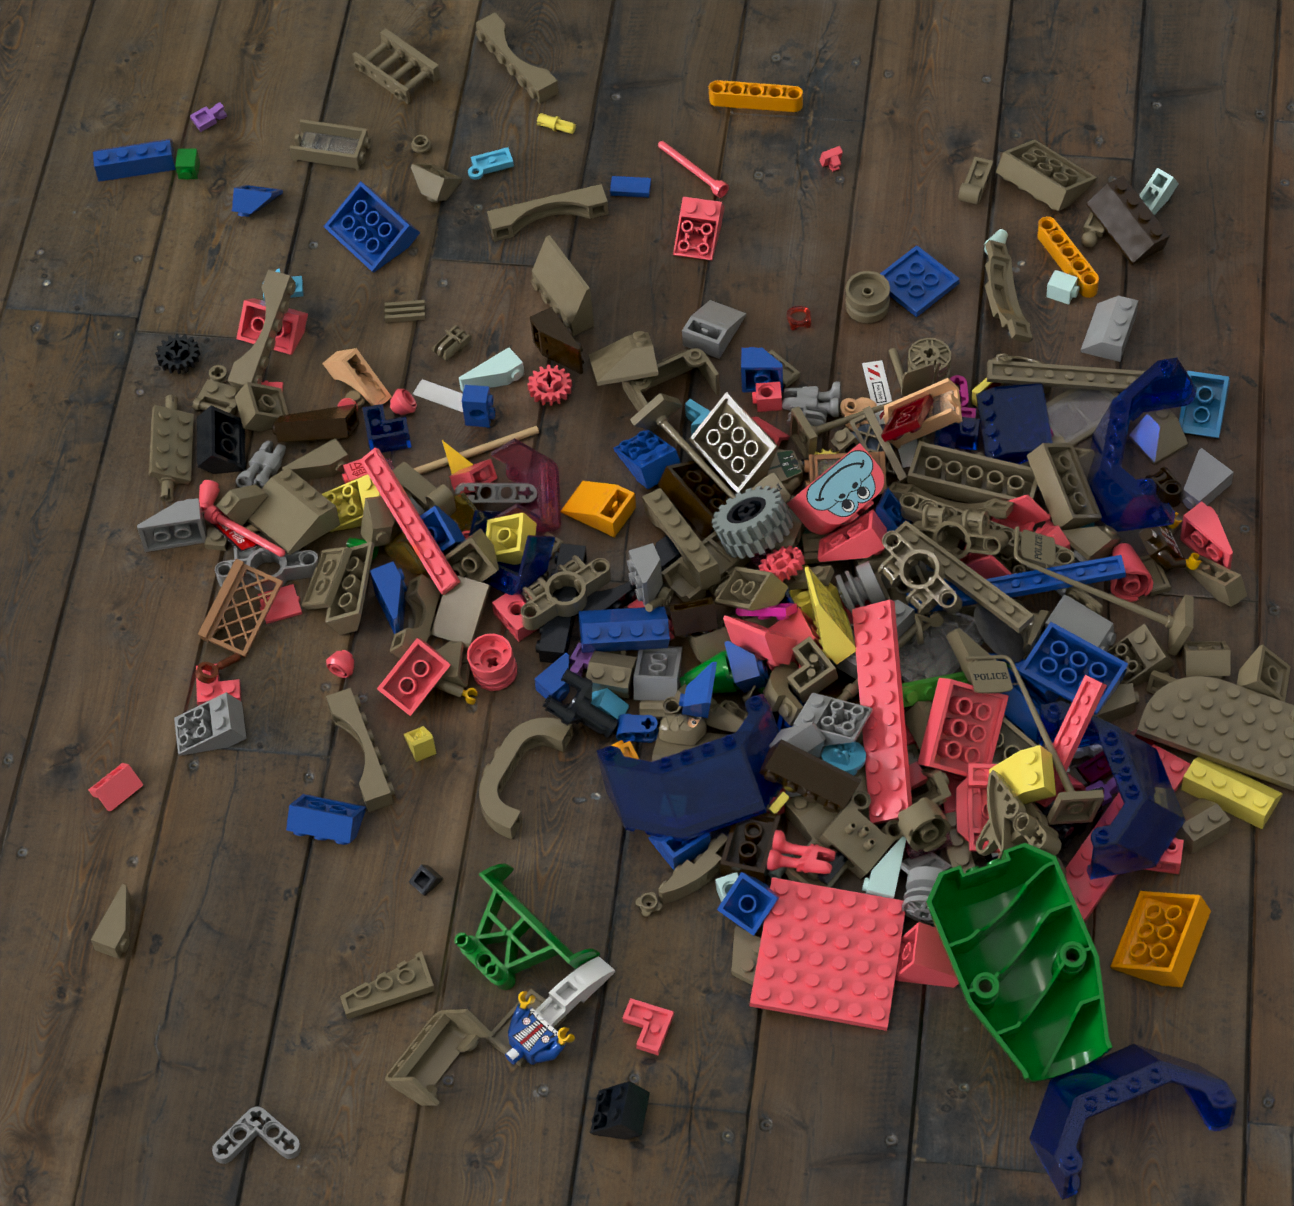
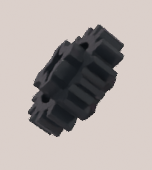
M176 334L175 338L168 336V341L162 340V346H157L158 352H156L158 365L162 366L163 371L169 369L170 374L174 370L180 374L181 370L188 372V367L195 368L194 362H199L198 356H201L198 343L194 342L193 337L187 339L186 334L182 337Z

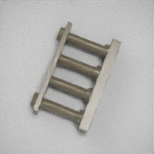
M385 28L380 32L381 44L368 55L362 57L357 52L353 53L354 66L359 72H363L393 93L397 99L409 104L411 102L409 91L425 78H430L434 82L441 78L439 65ZM385 50H390L394 53L377 67L371 63L372 60ZM399 59L407 62L391 76L384 72ZM412 68L420 71L419 74L404 86L397 81Z

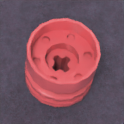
M495 633L484 634L477 637L470 644L467 650V659L474 679L481 688L489 691H499L514 682L518 666L511 645L506 638Z

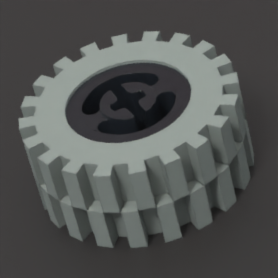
M757 486L755 490L749 488L746 489V493L741 494L739 492L735 494L736 497L734 499L729 498L726 500V505H721L718 508L720 512H715V519H712L713 528L726 553L734 558L738 556L739 559H744L746 555L749 558L754 557L755 553L758 552L761 555L765 553L767 548L773 549L775 547L774 544L776 542L781 543L784 540L783 536H788L790 533L789 529L793 527V518L780 492L776 488L771 489L770 486H765L764 489L762 486Z

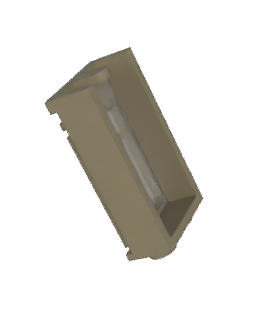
M300 119L301 135L295 134L296 146H290L292 161L302 160L356 168L359 171L361 164L365 162L366 150L371 146V137L368 136L367 129Z

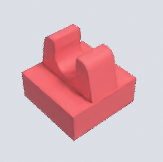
M838 146L822 152L819 160L822 167L828 165L832 172L840 169V160L843 154L841 147Z

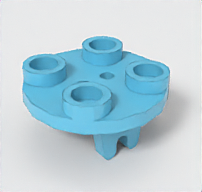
M856 741L829 745L823 749L822 760L851 775H855L857 770L861 769L865 764L866 751Z

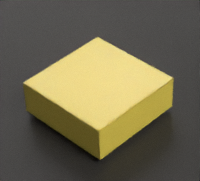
M781 792L766 810L771 814H777L787 802L789 796L785 792Z

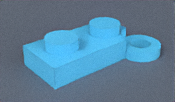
M509 148L471 157L473 166L468 169V176L476 180L480 179L484 174L514 167Z

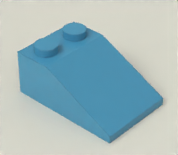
M1194 371L1187 372L1179 423L1185 434L1219 438L1228 398L1230 377Z

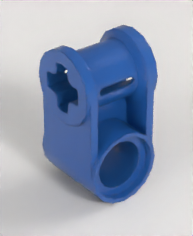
M622 714L618 716L616 738L619 741L623 740V742L652 743L657 740L659 732L657 729L658 721L652 715Z

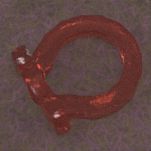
M794 306L787 311V320L790 322L791 330L802 326L805 328L811 327V311L809 308ZM794 312L806 313V317L802 321H797L791 315Z

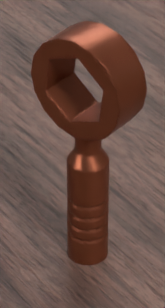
M235 653L219 661L217 665L210 662H202L198 665L195 675L203 683H213L217 678L219 669L222 670L240 661L241 657L238 653ZM202 670L209 671L212 675L204 674Z

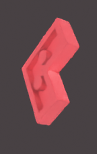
M202 670L204 674L212 675L211 672ZM219 670L216 680L210 684L203 683L196 677L198 706L226 692L241 701V683L239 679L219 681Z
M630 998L622 1019L624 1023L643 1028L636 1048L659 1055L673 1020L674 1011Z

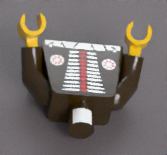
M1173 512L1167 520L1162 518L1147 523L1139 535L1149 556L1166 572L1173 568H1185V566L1191 570H1196L1202 562L1197 560L1199 554L1192 553L1188 559H1185L1169 529H1175L1182 522V520L1178 521L1175 519L1179 515L1177 512Z

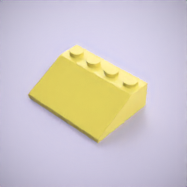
M806 567L805 574L815 618L813 623L817 628L816 633L820 637L818 641L823 647L822 652L837 665L856 652L855 639L848 616L843 607L812 570Z

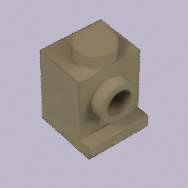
M846 427L843 430L837 431L834 438L830 440L835 450L839 451V453H846L845 449L852 443L854 446L849 451L859 444L857 438Z

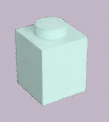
M1055 270L1047 284L1046 297L1070 304L1072 298H1076L1080 287L1077 286L1078 277Z

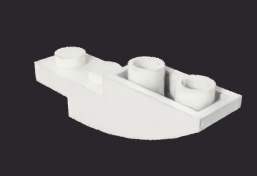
M599 956L588 961L558 983L549 992V997L535 1011L554 1027L580 1001L584 1003L615 973V970Z

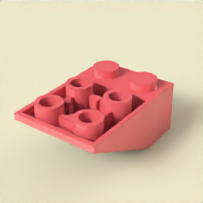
M683 197L673 255L713 260L725 209L722 202Z

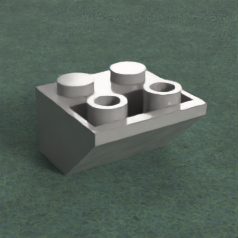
M653 543L629 550V560H627V566L630 571L628 573L631 585H636L635 593L637 599L642 601L644 606L655 599L663 585L660 558Z

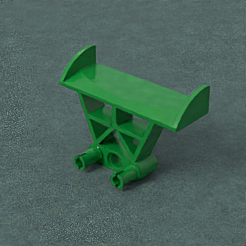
M506 863L491 866L479 874L493 888V892L475 937L461 932L454 939L461 952L491 983L502 990H510L515 985L516 977L514 974L556 955H560L575 969L600 956V953L592 948L584 949L574 954L502 883L514 871V868ZM503 899L521 916V919L511 930L497 917ZM494 922L503 930L502 932L491 933ZM532 927L549 946L532 952L520 938ZM507 942L505 964L486 946L487 944ZM519 946L527 956L517 960ZM491 958V963L484 967L486 960Z

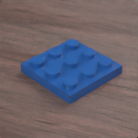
M917 245L880 273L889 282L890 297L915 317H918L960 283V279Z

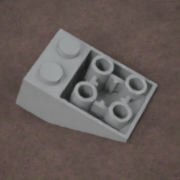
M709 300L691 315L682 330L683 346L691 349H701L705 354L720 359L744 320L746 313Z
M227 692L174 718L178 755L180 756L227 748L247 739L242 702Z
M811 693L793 725L797 726L814 721L825 737L824 746L852 743L857 739L873 708Z

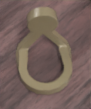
M934 613L930 617L915 614L918 628L916 631L918 645H923L924 643L923 631L930 626L939 627L943 624L944 620L941 614ZM920 620L925 621L927 623L921 626Z

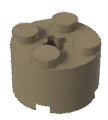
M921 798L918 802L900 811L898 814L899 829L914 851L924 850L925 852H930L937 849L947 840V832H951L949 821L935 802L930 801L929 798Z

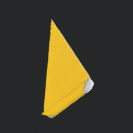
M442 440L452 474L473 465Z

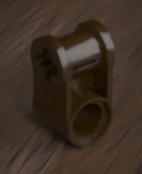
M1162 467L1159 472L1145 477L1148 488L1155 493L1165 506L1176 507L1180 504L1182 485L1167 467Z

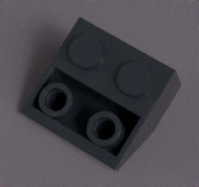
M630 1081L599 1090L596 1097L590 1133L597 1136L624 1140L641 1136L650 1092Z

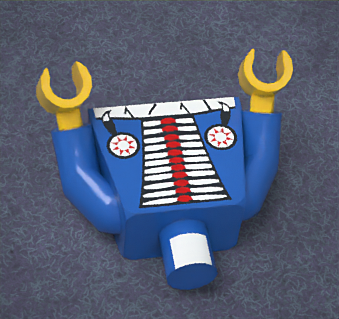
M522 991L519 994L518 1000L521 1004L517 1005L508 1029L509 1044L512 1048L505 1056L513 1065L522 1057L531 1065L537 1062L554 1060L565 1048V1043L573 1042L575 1039L574 1034H569L566 1038L569 1028L563 1027L556 1031L532 1007L528 1009L527 1006L535 1002V996L531 995L526 1002L525 996L527 991Z

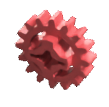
M547 365V369L539 367V372L533 371V376H529V383H527L530 397H534L535 402L541 400L542 405L549 402L550 406H553V402L556 401L558 404H561L560 399L567 400V394H571L572 380L570 379V374H566L564 368L559 370L558 365L554 369L550 365Z
M790 545L786 549L782 546L779 551L774 549L773 554H766L767 558L762 559V564L758 567L760 571L772 572L783 582L784 579L790 580V576L798 575L797 570L803 569L802 565L805 564V558L798 547L792 548Z

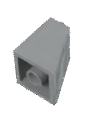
M1063 595L1045 622L1046 628L1050 622H1053L1106 652L1116 640V633H1114L1112 622L1067 595Z

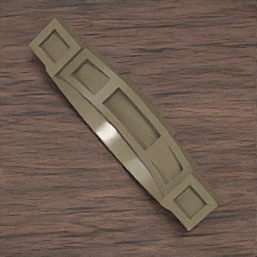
M989 240L985 244L989 261L985 264L989 279L985 289L993 317L1000 319L1002 328L1009 330L1011 339L1028 343L1032 339L1030 323L1024 318L1018 303L1011 256L1008 254L1006 244Z
M893 482L888 487L899 502L900 497L904 493L912 492L963 511L965 509L981 513L982 511H988L989 517L993 516L995 519H1006L1013 511V502L997 498L982 503H959L936 497L914 484Z

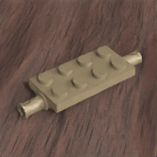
M173 395L165 397V407L154 405L152 408L149 476L158 479L161 485L160 499L163 502L165 501V496L166 502L174 500L175 485L180 483L189 485L191 481L194 414L177 410L178 397L174 396V401H172Z

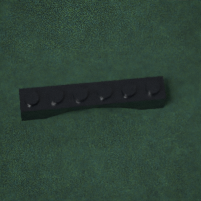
M668 535L659 540L655 545L660 558L661 572L682 557ZM630 581L615 588L595 591L587 597V604L582 611L624 609L625 606L637 599L635 593L636 585H631Z

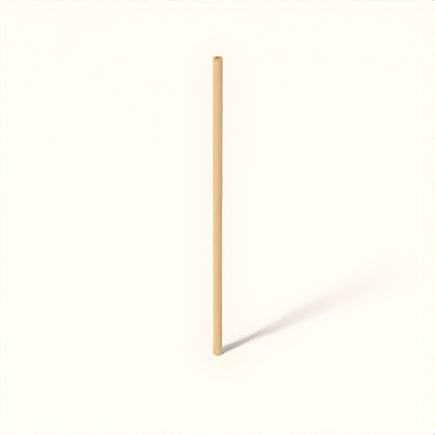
M537 426L459 452V454L467 459L539 434ZM447 457L413 469L421 475L447 466L449 463ZM253 525L245 527L254 533L259 531Z

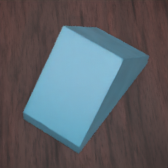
M608 688L592 692L591 703L611 715V718L618 720V716L627 714L629 705Z

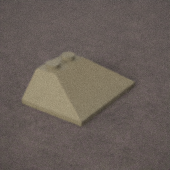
M634 332L633 335H628L589 354L597 386L659 375L653 344L648 332Z

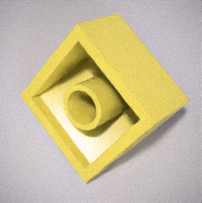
M524 512L487 520L486 536L494 545L497 562L516 565L533 561L537 523Z

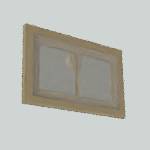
M1070 388L1030 412V415H1034V419L1039 426L1046 424V427L1053 430V438L1061 435L1066 443H1072L1075 446L1131 412L1132 409L1117 391Z

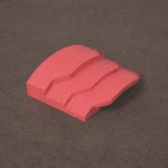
M968 763V776L956 788V831L968 841L969 851H976V841L989 820L987 807L989 769L997 764ZM989 840L983 844L982 850L986 848ZM997 849L993 853H1000V850Z

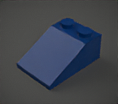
M394 561L370 570L375 596L393 633L396 634L402 631L404 626L406 606L404 592L407 591V587L404 582L405 577L402 569H397Z

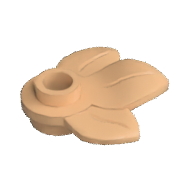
M865 397L856 400L846 398L841 402L839 409L841 414L846 417L863 411L862 409L868 406L871 408L876 407L877 404ZM866 419V420H864V421H862V422L856 424V426H857V428H859L860 425L869 424V423H868V421H867V419ZM850 423L845 424L848 429L854 431Z

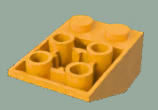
M582 481L562 508L561 513L615 538L636 509L635 493L616 484Z

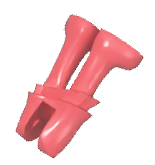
M776 830L772 849L768 856L767 870L773 871L784 867L797 868L796 872L803 871L804 874H831L833 866L828 862L835 860L836 852L818 844L814 845L811 843L810 846L787 842L784 832ZM782 854L801 856V858L787 857Z

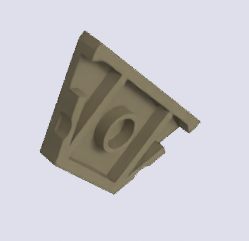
M736 926L734 929L732 975L753 985L761 938L756 935L753 936L746 930Z

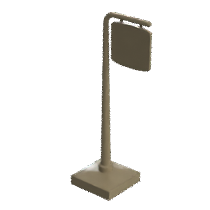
M940 361L936 362V367H934L933 363L905 372L901 384L902 397L930 386L932 381H934L933 384L937 383ZM891 402L873 407L871 409L873 413H877L879 411L884 410V405H887ZM798 406L791 409L789 435L805 459L808 458L809 454L814 455L816 452L818 434L850 423L849 421L863 415L864 412L861 411L815 427L810 425Z

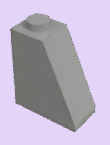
M1201 448L1197 453L1183 489L1182 502L1188 509L1194 508L1201 501L1208 505L1232 484L1233 471Z

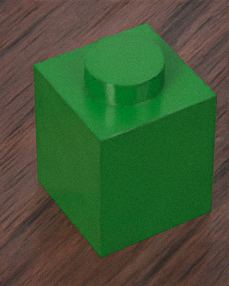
M178 149L175 164L178 179H198L200 159L197 149Z

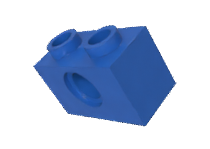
M464 385L461 402L465 426L490 427L491 419H495V407H493L494 397L490 395L489 386Z

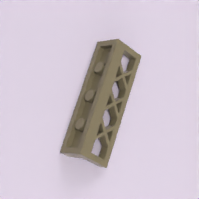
M868 406L862 409L863 415L849 421L860 444L867 452H879L882 448L885 451V457L888 459L886 476L887 473L896 475L899 480L898 483L907 484V476L889 441L884 442L881 437L883 430L871 407ZM867 419L870 425L867 433L859 431L856 424ZM869 438L878 440L877 450L867 448L866 445Z

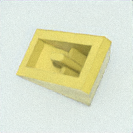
M424 726L403 734L416 762L436 754L433 736Z

